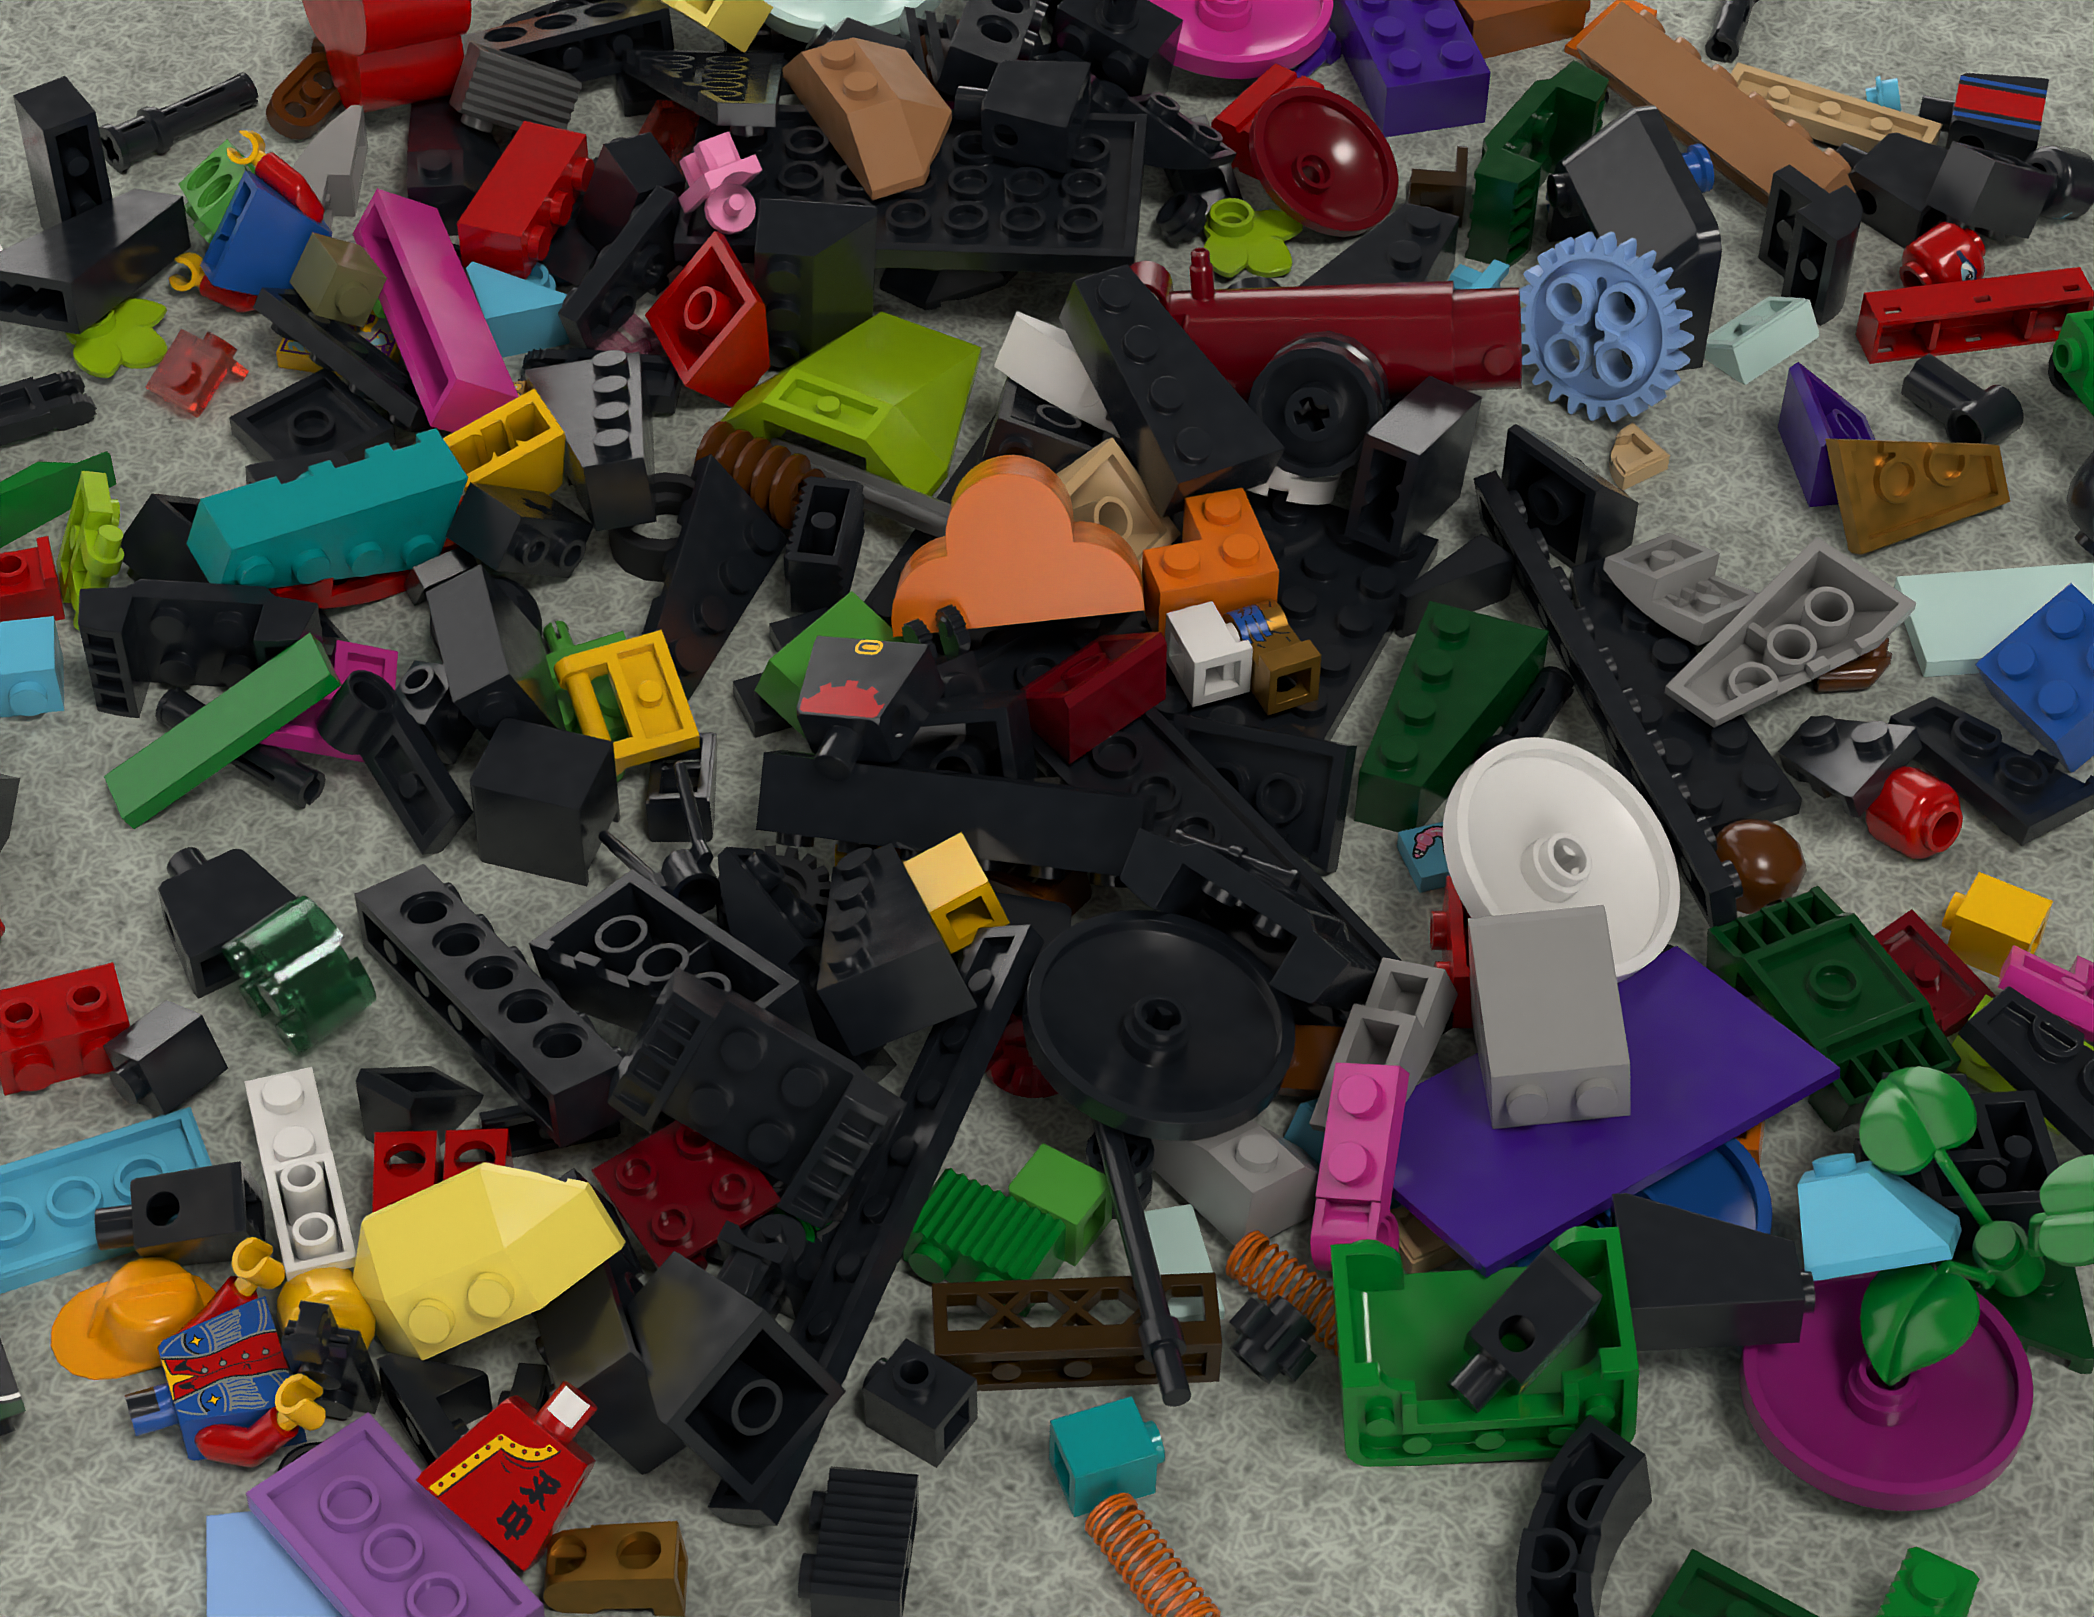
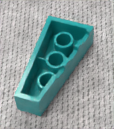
M434 428L416 434L415 442L417 444L393 451L389 443H384L365 449L366 459L337 468L334 467L331 460L308 466V471L288 483L281 484L275 476L201 498L188 537L187 546L209 583L265 586L267 589L312 584L328 578L337 580L411 570L412 567L441 554L446 534L455 516L468 476L438 430Z

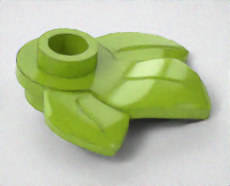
M1236 198L1221 199L1211 206L1210 211L1206 214L1207 221L1203 231L1208 239L1204 248L1210 252V263L1213 265V271L1228 278L1237 275L1244 268L1253 275L1266 278L1279 277L1291 272L1292 256L1284 241L1298 235L1303 229L1302 224L1279 210L1254 211L1249 203Z
M127 299L114 307L80 335L65 332L68 341L75 345L73 350L74 361L86 373L98 378H110L121 364L131 369H143L162 362L169 355L165 340L152 327L164 318L167 313L166 307L146 299Z

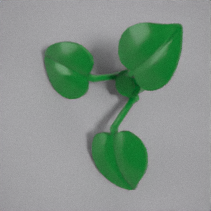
M1928 1067L1900 1069L1890 1073L1886 1079L1878 1083L1860 1120V1143L1864 1153L1873 1165L1881 1171L1894 1175L1914 1174L1925 1168L1933 1158L1936 1160L1981 1228L1977 1232L1972 1246L1973 1257L1979 1268L1946 1260L1939 1265L1936 1271L1929 1263L1881 1270L1872 1279L1864 1294L1861 1305V1334L1868 1358L1879 1377L1888 1386L1896 1384L1914 1371L1943 1360L1958 1350L1970 1338L1977 1326L1980 1309L1976 1291L1967 1279L1978 1282L1983 1289H1989L1994 1286L1999 1293L2005 1296L2020 1297L2034 1291L2042 1282L2045 1275L2044 1255L2048 1260L2062 1266L2079 1267L2094 1264V1154L2079 1156L2069 1160L2047 1177L2040 1190V1201L2045 1212L2034 1214L2030 1218L2028 1236L2019 1225L2013 1222L1992 1221L1945 1151L1962 1145L1974 1135L1977 1128V1112L1974 1102L1967 1090L1956 1079L1944 1072Z

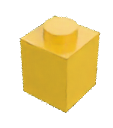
M962 832L903 863L951 954L971 944L978 928L1000 927L1010 923Z
M1978 872L1967 894L1956 891L1947 907L1941 926L1951 931L1947 946L1965 964L2000 978L2001 968L2013 945L2035 955L2042 941L2053 901Z

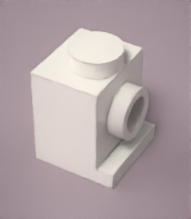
M1213 601L1166 613L1165 640L1167 642V663L1192 707L1250 692L1253 647L1249 640L1240 641L1237 629L1232 623L1225 624Z

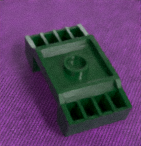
M1573 60L1552 78L1536 80L1483 139L1481 161L1474 171L1473 179H1476L1475 190L1471 196V199H1474L1473 209L1469 214L1471 227L1467 233L1469 245L1465 252V258L1491 264L1496 259L1511 267L1531 250L1539 187L1543 185L1549 173L1554 174L1555 166L1561 159L1602 129L1603 121L1601 118L1606 106L1604 97L1609 84L1608 78Z
M1819 886L1813 887L1808 892L1798 896L1785 898V901L1770 907H1762L1760 911L1747 916L1737 917L1734 921L1708 929L1706 968L1746 998L1756 994L1778 1022L1840 1067L1839 1079L1812 1093L1808 1098V1103L1832 1131H1840L1861 1120L1865 1097L1872 1096L1879 1081H1881V1072H1894L1907 1067H1928L1944 1073H1955L1962 1059L1936 1024L1929 1002L1857 915L1844 912Z

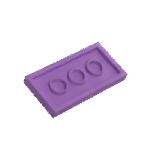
M369 1412L246 1492L251 1512L343 1617H545L542 1602L483 1537L416 1481L422 1470Z

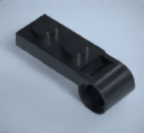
M353 671L317 717L316 725L318 732L334 749L345 754L360 755L422 855L440 853L473 814V810L415 718L408 713L392 686L382 677L370 671Z

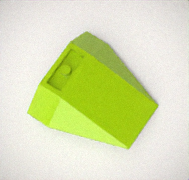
M881 311L744 393L721 421L730 423L735 428V431L737 429H745L754 438L764 437L769 441L772 438L781 437L787 429L862 456L866 458L867 472L932 497L949 474L980 363L981 347Z

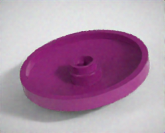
M1879 1271L1814 1281L1815 1310L1814 1313H1804L1799 1343L1743 1346L1739 1368L1740 1391L1748 1418L1762 1442L1786 1468L1811 1486L1828 1495L1860 1506L1891 1511L1927 1510L1953 1504L1976 1494L1997 1479L2012 1462L2020 1448L2030 1420L2034 1388L2028 1357L2011 1325L1977 1291L1980 1316L1970 1338L1953 1354L1937 1363L1910 1373L1892 1386L1885 1384L1875 1371L1868 1358L1861 1334L1860 1315L1863 1297L1869 1283Z

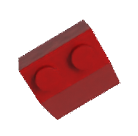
M714 231L645 316L683 384L692 390L733 407L743 394L751 390L770 368L766 309L763 300L723 234Z

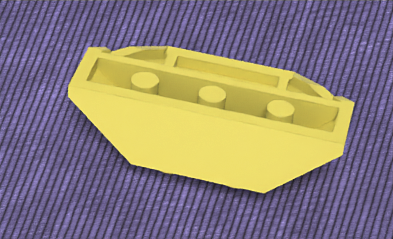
M484 1162L367 1215L361 1222L353 1280L376 1318L375 1333L386 1351L420 1358L423 1361L542 1309L622 1249L625 1240L589 1182L567 1179L566 1182L537 1172Z

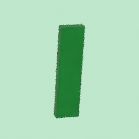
M308 633L107 773L104 778L121 818L133 829H136L339 688L342 684L322 643L311 633Z

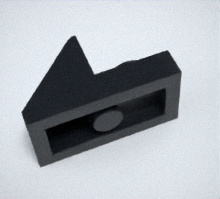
M392 1353L376 1359L383 1398L427 1467L469 1431L466 1426L467 1424L489 1414L493 1410L488 1375L484 1371L431 1360L422 1361L420 1358Z

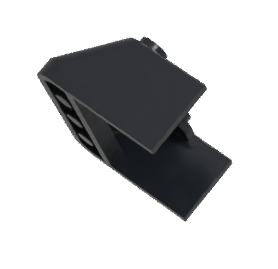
M1655 105L1631 107L1561 159L1555 166L1554 174L1548 175L1547 195L1550 207L1546 237L1549 242L1563 241L1569 237L1575 239L1592 231L1597 240V238L1608 232H1615L1617 247L1631 238L1637 239V257L1652 250L1657 252L1652 268L1656 272L1669 267L1674 270L1665 284L1669 290L1675 288L1685 289L1686 293L1675 301L1677 309L1692 311L1693 314L1692 317L1680 323V329L1694 335V341L1678 348L1690 358V362L1679 370L1674 371L1702 368L1722 256L1720 230L1710 207ZM1624 293L1627 307L1635 313V305L1632 299ZM1621 350L1622 359L1625 364L1633 369L1629 355Z

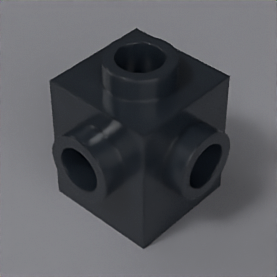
M414 660L402 677L395 692L408 713L415 718L442 763L454 765L477 728L453 703L444 664Z

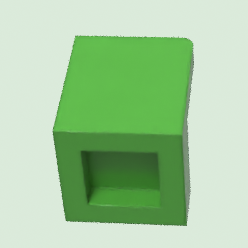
M1042 1143L1008 1186V1196L1012 1195L1017 1202L1025 1201L1030 1208L1037 1207L1041 1213L1049 1212L1054 1220L1061 1219L1066 1225L1065 1262L1073 1266L1079 1263L1112 1220L1113 1202L1106 1175Z

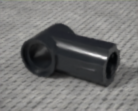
M1930 353L1917 360L1913 369L1903 380L1901 394L1944 423L1947 437L1951 443L1995 445L2020 429L2023 424L2024 413L2021 403L2008 388L2001 385H1992L1983 390Z

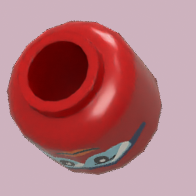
M1947 222L1934 226L1904 248L1901 259L1902 266L1899 270L1903 286L1908 288L1983 279L1985 273L1983 257L1986 254L1984 243L1969 228L1962 229L1956 224Z

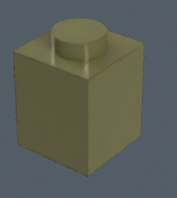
M312 232L289 282L314 315L364 327L387 277L361 245Z

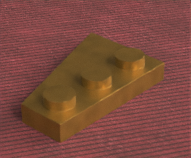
M1825 438L1847 546L1851 553L1865 554L2010 502L1999 445Z

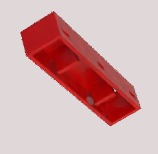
M2081 267L1866 292L1863 295L1855 335L1869 364L1922 358L1929 353L1933 356L2054 342L2058 340L2061 331H2055L2054 328L2063 326L2067 313L2093 310L2094 291ZM1890 311H1899V312H1896V313H1888V314L1885 313V312H1890ZM1980 337L1981 339L1976 341H1966V338ZM1891 348L1892 350L1887 352H1878V349Z

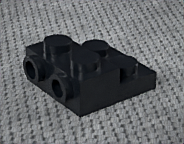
M1007 376L999 397L996 415L987 436L982 460L986 461L1003 455L1025 456L1043 463L1057 474L1103 441L1112 437L1115 440V435L1067 413Z

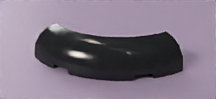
M1591 1415L1585 1419L1566 1441L1547 1469L1541 1482V1494L1533 1509L1528 1528H1524L1522 1531L1516 1566V1608L1518 1617H1599L1602 1592L1614 1557L1635 1521L1652 1503L1646 1454Z

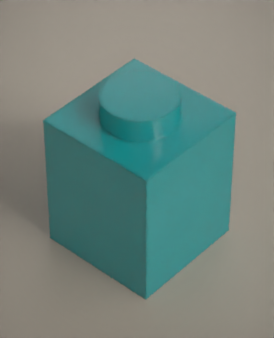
M1132 1396L1050 1420L1049 1461L1073 1517L1090 1513L1101 1501L1114 1494L1129 1493L1134 1499L1156 1493L1157 1464L1165 1461L1164 1446L1156 1424L1153 1420L1143 1422Z

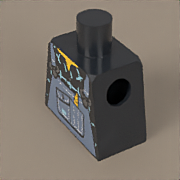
M1547 1245L1467 1333L1463 1349L1470 1358L1446 1382V1385L1462 1403L1477 1414L1503 1387L1511 1395H1521L1592 1321L1603 1295ZM1505 1335H1515L1521 1338L1527 1347L1522 1352H1512L1507 1350L1500 1340Z

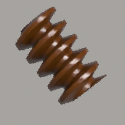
M719 421L709 428L699 444L695 461L712 454L767 516L779 527L788 530L793 528L792 521L795 520V512H797L803 480L810 476L825 478L821 469L814 468L811 470L810 460L806 455L801 453L791 455L787 447L783 445L773 446L764 437L754 438L745 429H737L735 431V428L725 421Z

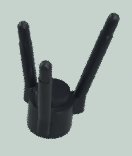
M678 761L674 764V773L692 844L691 849H679L670 853L662 864L661 872L655 873L609 831L602 830L598 838L630 870H635L698 914H704L713 909L720 899V881L710 865L714 856L706 843L687 767L684 762Z

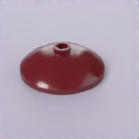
M1296 86L1286 88L1272 95L1255 114L1249 132V151L1255 173L1272 201L1296 222L1326 235L1347 237L1363 234L1371 230L1391 211L1396 201L1399 186L1395 157L1378 126L1351 101L1322 88Z

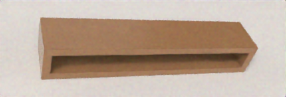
M1621 1L1576 46L1586 67L1608 78V87L1633 107L1655 105L1668 130L1676 140L1687 148L1693 144H1702L1711 157L1713 168L1765 208L1768 205L1773 173L1789 164L1828 193L1847 185L1856 194L1848 176L1852 169L1838 152L1832 148H1827L1824 152L1812 144L1813 139L1799 123L1790 119L1785 124L1775 116V110L1765 98L1755 91H1752L1749 95L1745 94L1737 88L1738 83L1734 77L1721 65L1716 63L1710 68L1701 61V55L1689 41L1681 36L1674 41L1665 34L1666 31L1658 19L1647 10L1643 9L1638 14Z

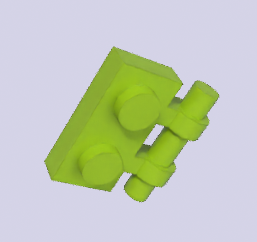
M81 471L56 562L63 603H72L73 609L76 611L73 625L77 630H79L80 589L109 588L111 577L120 572L124 558L123 549L120 547L123 532L118 528L120 504L118 499H111L106 473Z

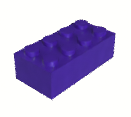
M1333 0L1330 30L1335 33L1336 40L1341 43L1342 55L1375 124L1385 138L1485 123L1491 72L1454 0Z

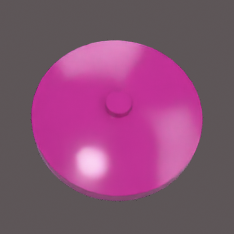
M1149 0L1183 20L1173 65L1197 74L1227 79L1258 78L1275 63L1288 69L1302 63L1325 40L1333 10V0Z

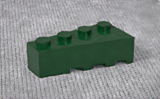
M1429 601L1360 767L1354 821L1394 832L1424 826L1450 795L1459 776L1469 764L1472 765L1477 761V752L1480 745L1488 737L1493 736L1500 726L1504 728L1517 705L1522 701L1536 680L1537 674L1544 668L1549 631Z

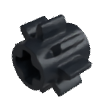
M1276 1295L1267 1306L1263 1302L1258 1303L1253 1297H1250L1229 1321L1236 1329L1235 1332L1239 1335L1238 1339L1229 1349L1247 1368L1268 1384L1271 1383L1279 1372L1283 1375L1286 1374L1295 1382L1317 1358V1355L1310 1350L1311 1346L1307 1343L1310 1337L1317 1331L1316 1328L1298 1309L1280 1295Z

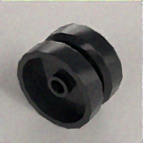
M1332 331L1304 333L1282 345L1253 382L1248 405L1285 447L1276 466L1285 472L1305 478L1334 476L1355 465L1360 460L1365 433L1387 414L1390 395L1387 375L1373 352L1353 337ZM1312 398L1316 405L1326 404L1329 409L1322 410L1317 408L1313 404Z

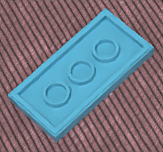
M191 1107L1 1165L0 1294L136 1251L135 1246L101 1251L98 1247L95 1233L96 1208L131 1204L130 1183L131 1180L136 1178L212 1166ZM178 1215L172 1217L166 1226L175 1221Z

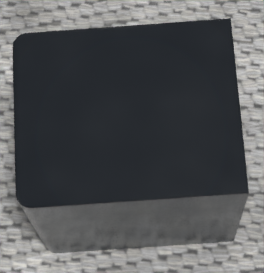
M504 718L496 728L469 781L479 858L487 864L587 887L589 883L588 870L602 843L598 835L602 830L608 831L612 821L619 822L620 820L613 741L512 718Z

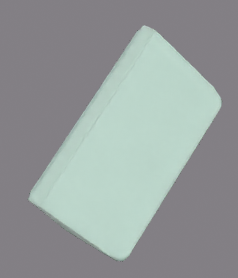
M1768 296L1709 334L1704 359L1738 382L1745 385L1819 337V330L1810 300L1805 298Z

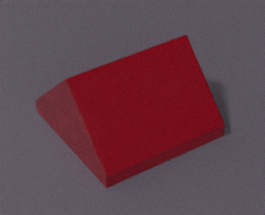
M1161 632L1101 635L1023 687L1022 689L1026 691L1031 729L1067 763L1071 764L1165 700L1167 642Z

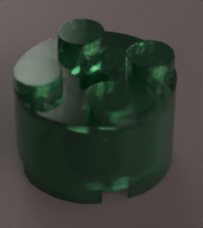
M305 895L297 896L293 900L287 901L221 947L223 954L236 973L243 979L247 978V981L238 987L246 1003L260 1019L271 1012L277 1017L279 1022L274 1025L286 1047L297 1057L365 1011L377 999L372 981L358 956L350 961L346 952L339 944V941L345 938L328 915Z

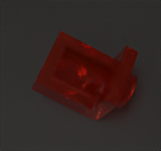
M181 328L145 388L163 400L198 418L227 373L244 381L249 371L233 359L238 350L222 338L207 332L202 340Z

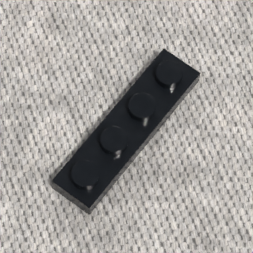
M261 288L253 308L272 322L271 329L283 338L300 343L311 352L309 358L315 364L327 370L337 372L349 381L348 388L354 394L379 404L389 412L387 418L394 425L410 432H419L421 428H435L429 424L407 370L344 322L314 315L295 289Z

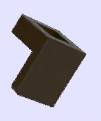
M1457 146L1454 171L1412 169L1409 180L1408 203L1433 208L1436 211L1459 217L1458 228H1462L1467 186L1468 147Z

